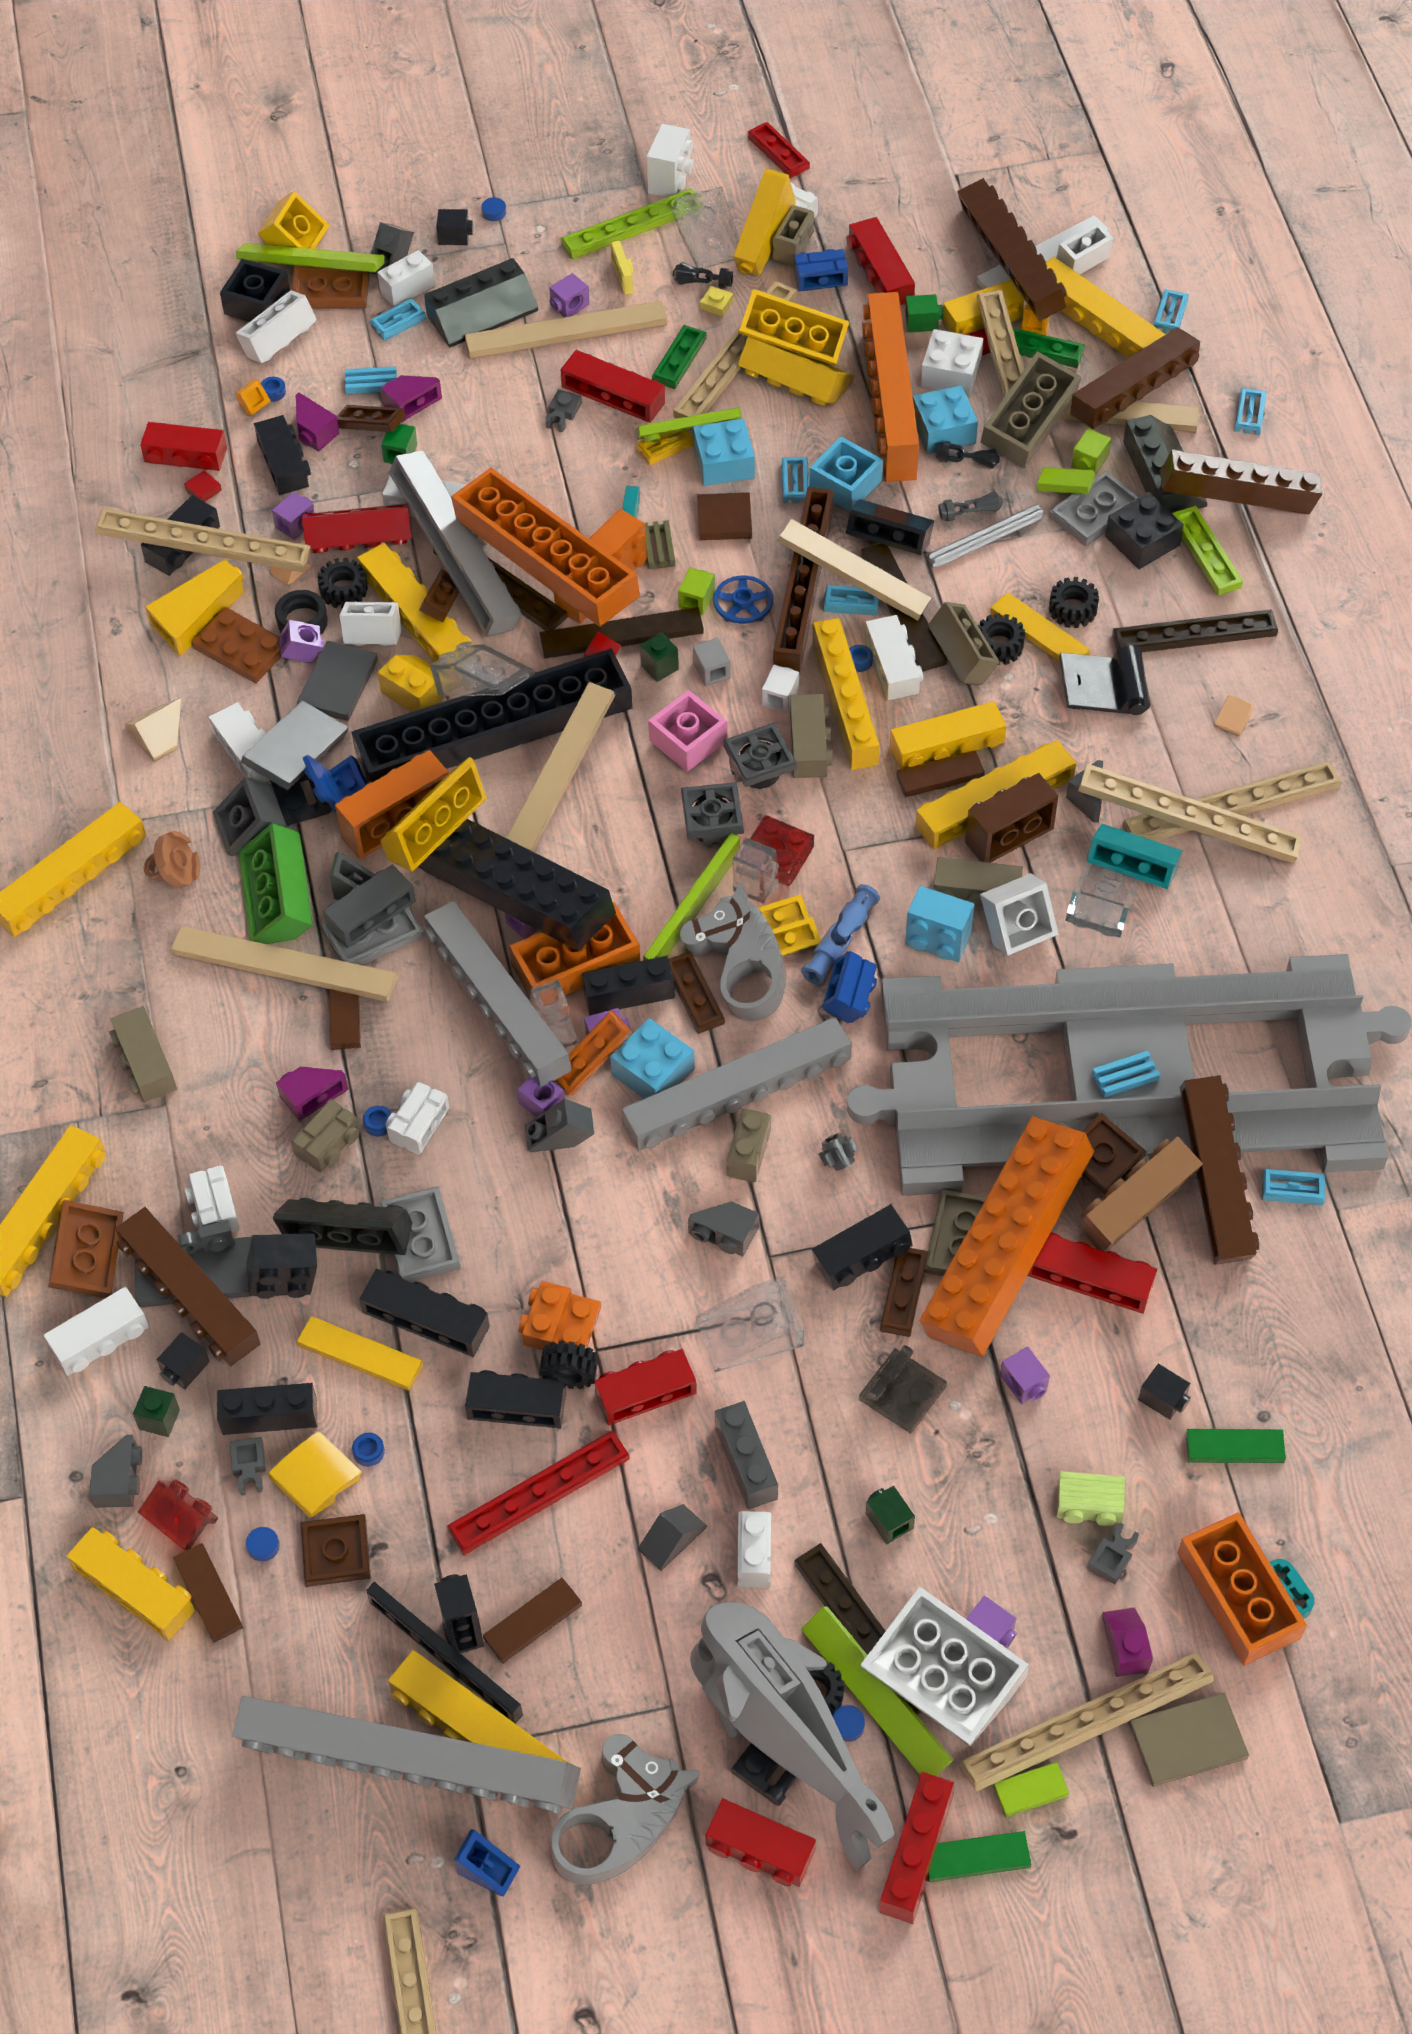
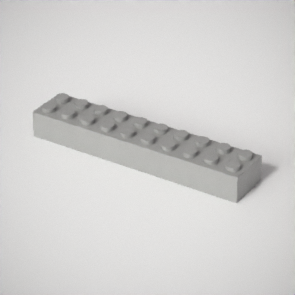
M247 1696L241 1697L232 1737L243 1740L242 1747L272 1754L274 1748L273 1753L298 1760H303L306 1754L305 1760L335 1767L336 1761H338V1767L367 1774L369 1767V1773L394 1780H399L400 1774H403L402 1780L414 1784L431 1787L432 1781H435V1787L463 1794L465 1787L468 1788V1794L490 1800H496V1796L499 1794L501 1795V1801L523 1807H528L529 1801H533V1807L561 1814L562 1808L573 1809L581 1768L565 1761Z

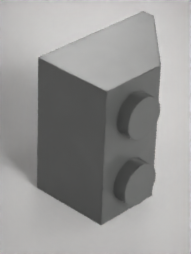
M246 777L212 812L227 854L230 856L238 855V852L271 823L287 827L271 784Z

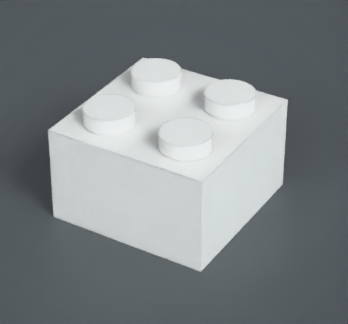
M661 124L647 155L648 194L667 198L679 193L680 190H684L686 176L691 174L694 160L690 159L693 149V141L690 140V129Z
M933 329L922 364L921 387L941 390L962 385L966 396H971L982 360L983 338Z
M1030 873L980 894L992 944L1007 956L1059 935L1047 883Z

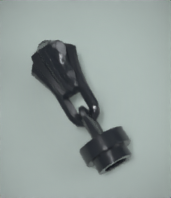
M682 262L676 265L672 273L675 281L680 285L686 283H710L712 280H718L719 288L726 289L727 286L731 287L733 283V271H729L728 268H721L719 275H716L708 269L692 267ZM699 273H705L707 279L699 278Z
M948 441L938 443L936 458L941 459L940 462H960L965 457L971 458L973 461L992 469L1000 461L996 449L968 453L960 445L950 444ZM950 449L960 451L956 453L958 457L949 456Z

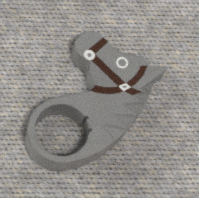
M740 883L733 896L720 898V902L711 913L685 923L680 931V936L687 951H691L693 956H703L710 951L720 955H727L720 980L721 993L730 1011L735 1016L747 1021H757L773 1014L781 1004L786 986V970L783 955L769 923L762 912L748 900V894L744 885ZM755 971L765 972L772 979L769 991L758 1001L741 1003L732 998L733 989L738 981L745 976L753 974Z
M615 1734L609 1737L603 1744L602 1764L607 1772L616 1777L615 1788L619 1798L572 1809L558 1820L553 1829L551 1839V1859L557 1872L572 1883L590 1885L610 1880L627 1871L654 1847L667 1830L678 1811L683 1793L697 1783L700 1771L680 1770L673 1758L666 1760L664 1758L652 1757L644 1752L627 1735ZM578 1824H591L602 1829L608 1837H612L614 1842L608 1858L600 1865L592 1868H580L570 1864L561 1854L558 1844L562 1835L569 1828Z

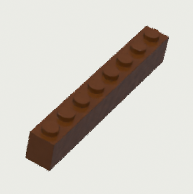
M982 178L958 190L957 193L963 211L1037 319L1041 321L1067 308L1064 299L1067 296L1064 285L1062 282L1057 283L1056 275L1051 267L1047 269L1043 255L1041 253L1037 255V249L1033 241L1027 240L1025 230L1022 226L1018 227L1014 214L1012 212L1008 213L1007 206L1002 198L999 199L993 185L989 186L985 179Z
M808 487L800 524L827 539L833 514L834 490ZM794 551L773 650V665L791 668L794 671H798L800 675L822 567Z

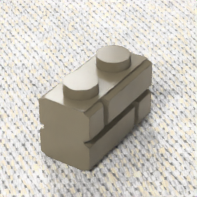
M795 205L790 207L773 237V259L794 265V255L801 254L814 233V212L812 210Z
M332 1099L329 1100L291 1141L294 1154L304 1162L309 1163L317 1171L322 1172L327 1165L332 1166L337 1162L340 1157V1151L346 1144L351 1145L356 1141L360 1133L358 1118Z
M750 1109L741 1110L726 1159L727 1176L756 1182L771 1132V1115Z

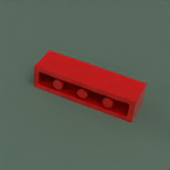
M873 217L849 224V235L846 237L848 248L854 251L856 261L859 267H863L866 279L869 284L872 283L875 293L898 292L900 305L906 304V296H915V282L879 219Z
M575 350L560 369L562 388L651 423L665 404V385L579 350Z
M407 503L309 513L302 516L305 545H310L312 553L327 552L329 547H339V550H351L355 548L354 545L365 544L366 548H372L381 545V542L391 541L392 545L406 544L407 539H412L410 513Z
M1051 1232L1027 1276L1144 1314L1154 1285L1157 1268L1151 1267L1143 1261H1132L1123 1258L1112 1251L1104 1252L1092 1248L1085 1242H1073L1064 1239L1059 1234Z
M921 1772L880 1899L881 1914L914 1924L931 1863L954 1796L953 1781Z

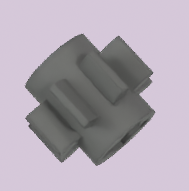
M836 1133L822 1141L823 1151L818 1153L824 1166H833L837 1171L848 1167L855 1161L853 1157L855 1154L853 1152L857 1151L858 1148L852 1137L847 1138V1136L843 1137L841 1133Z

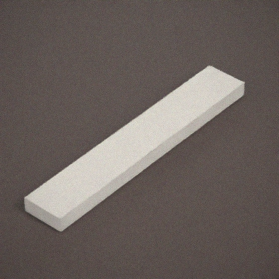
M1093 215L1036 245L1037 255L1041 253L1045 261H1048L1053 256L1057 258L1060 243L1097 222L1108 232L1110 229ZM998 265L977 276L976 283L982 289L1011 279L1002 266Z

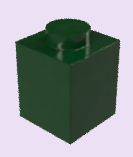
M663 632L640 644L641 666L656 682L679 670L678 648Z
M144 1386L133 1416L139 1430L169 1437L180 1408L174 1393Z
M894 1485L886 1490L881 1488L869 1496L866 1502V1515L886 1544L914 1529L915 1515Z

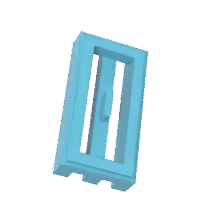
M1164 289L1153 326L1157 329H1163V333H1168V330L1172 331L1177 327L1180 328L1189 294ZM1168 296L1173 297L1166 321H1161ZM1179 298L1182 301L1175 324H1173L1171 320Z
M411 298L371 319L370 325L373 329L376 328V333L378 335L381 334L382 339L385 341L425 320L426 313Z
M396 367L345 369L346 394L381 392L380 387L397 378Z
M1241 388L1234 432H1240V429H1245L1247 434H1250V430L1255 431V435H1260L1267 391ZM1245 395H1249L1247 420L1242 422ZM1255 396L1260 397L1257 424L1252 423Z
M808 457L782 458L783 503H788V500L792 499L793 503H799V499H804L805 502L807 488L809 487ZM787 464H792L793 492H788ZM797 464H802L803 492H798Z
M826 585L824 612L877 616L879 599L859 587Z
M1149 1051L1093 1068L1092 1075L1104 1098L1160 1079V1073L1155 1069L1154 1061L1150 1060ZM1148 1071L1147 1074L1135 1078H1131L1107 1087L1105 1085L1107 1083H1111L1117 1080H1124L1130 1078L1132 1075Z
M1276 1169L1263 1170L1262 1200L1312 1205L1324 1204L1325 1174ZM1270 1180H1281V1181H1292V1182H1289V1183H1277V1182H1270ZM1297 1182L1315 1183L1318 1184V1186L1301 1185Z

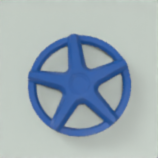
M747 575L734 576L726 579L716 588L713 604L718 614L726 622L730 621L739 624L753 623L758 620L761 622L773 606V593L765 582L756 577ZM739 580L738 589L733 594L720 591L726 584ZM747 580L761 584L766 590L753 593L747 586ZM769 597L766 608L760 612L754 605V602ZM718 598L733 603L727 613L720 607ZM742 609H746L753 615V617L749 618L734 616Z

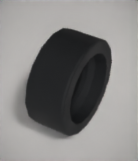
M295 590L279 599L275 606V617L280 633H282L288 622L286 620L287 615L293 610L300 608H309L317 612L313 619L304 623L320 626V635L327 627L328 616L323 598L317 593L309 590Z

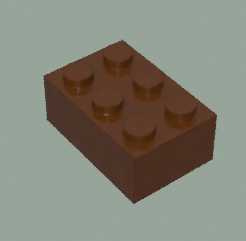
M1037 773L1031 777L1021 779L1016 785L1007 790L1002 789L998 791L993 797L984 802L975 803L968 810L966 845L980 862L991 863L1054 829L1058 794L1041 774Z

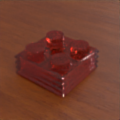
M765 815L740 853V866L790 886L814 848V835Z

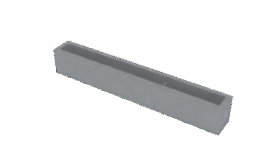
M424 451L396 456L389 475L485 636L488 637L513 631L521 616L519 606L513 601L505 583L501 581L493 563L489 561L483 551L481 543L477 541L469 528L455 518L451 496L444 482L441 481L436 473L432 462L429 461Z
M452 901L424 915L426 928L423 931L428 942L436 944L442 961L450 963L452 973L458 982H464L469 998L472 1001H478L483 1017L486 1020L491 1019L497 1036L501 1040L505 1038L508 1042L507 1046L513 1058H519L522 1061V1067L529 1079L535 1077L539 1086L543 1087L548 1084V1081H554L571 1072L568 1052L456 902Z
M833 1017L622 1108L623 1125L638 1151L645 1148H654L663 1140L673 1136H681L693 1127L700 1124H709L716 1117L726 1113H734L742 1106L753 1101H762L769 1094L778 1090H787L799 1081L806 1078H815L822 1071L844 1065L851 1059L852 1043L836 1017Z

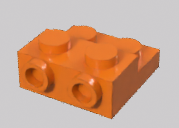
M541 1280L539 1288L533 1287L531 1290L528 1305L532 1306L529 1315L523 1314L519 1323L518 1331L522 1333L523 1345L543 1350L546 1344L550 1345L551 1342L558 1344L559 1341H564L565 1344H569L570 1341L575 1342L574 1345L577 1346L583 1344L586 1349L602 1307L601 1301L572 1294L569 1287Z

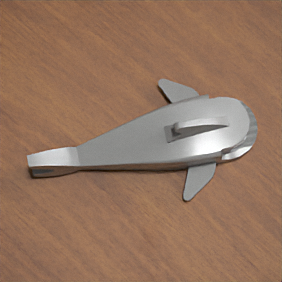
M724 1602L714 1605L703 1617L701 1625L703 1637L694 1646L690 1656L692 1670L701 1683L703 1691L717 1707L720 1719L730 1738L734 1739L742 1734L773 1761L836 1804V1823L841 1844L855 1871L859 1870L871 1859L867 1839L879 1848L887 1843L895 1833L884 1805L876 1794L862 1781L835 1720L819 1688L808 1672L823 1670L827 1666L825 1659L796 1641L784 1638L772 1622L754 1607L737 1602Z

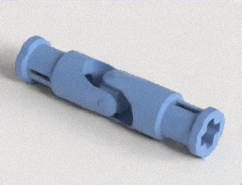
M860 884L856 888L857 894L851 902L846 903L839 914L838 921L828 929L813 952L814 957L810 963L802 967L801 973L809 982L818 985L824 983L826 979L825 974L829 968L834 967L836 959L846 951L853 939V933L863 926L868 918L869 910L880 900L878 892L873 887Z

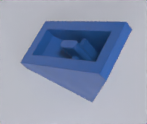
M473 1829L469 1831L454 1858L459 1875L503 1897L520 1868L519 1864Z

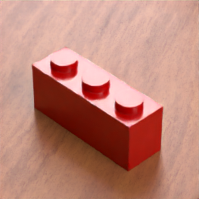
M149 421L140 444L144 462L220 471L227 451L224 430Z
M683 1348L677 1351H665L657 1358L646 1362H634L627 1369L618 1372H606L599 1379L594 1380L595 1394L608 1426L697 1394L696 1378Z
M724 1798L721 1799L705 1834L706 1846H709V1850L713 1854L721 1858L731 1856L738 1859L744 1868L757 1873L760 1870L772 1875L774 1881L790 1887L791 1884L800 1887L816 1851V1839Z

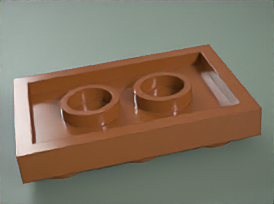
M294 265L292 291L305 295L311 308H366L370 272Z
M224 607L191 641L193 649L255 684L281 658L280 637L227 607Z
M63 1200L48 1287L102 1298L112 1295L119 1249L116 1244L119 1238L115 1228L123 1222L124 1212Z

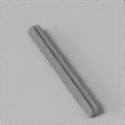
M1038 504L1033 505L928 554V562L933 568L939 567L1042 519L1043 509Z

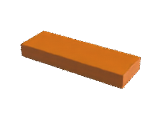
M609 1011L569 1053L571 1072L561 1076L556 1081L569 1095H574L633 1032L614 1011Z

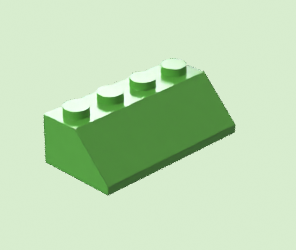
M271 823L238 852L250 941L262 944L295 940L313 925L300 833Z

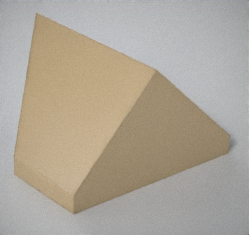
M181 698L150 709L125 723L126 728L154 762L178 749Z

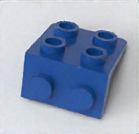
M308 754L303 757L306 765L304 772L314 782L315 788L313 791L316 797L322 803L325 801L329 803L334 812H336L335 804L339 803L344 797L351 796L363 789L368 784L357 759L352 755L330 770L326 769Z

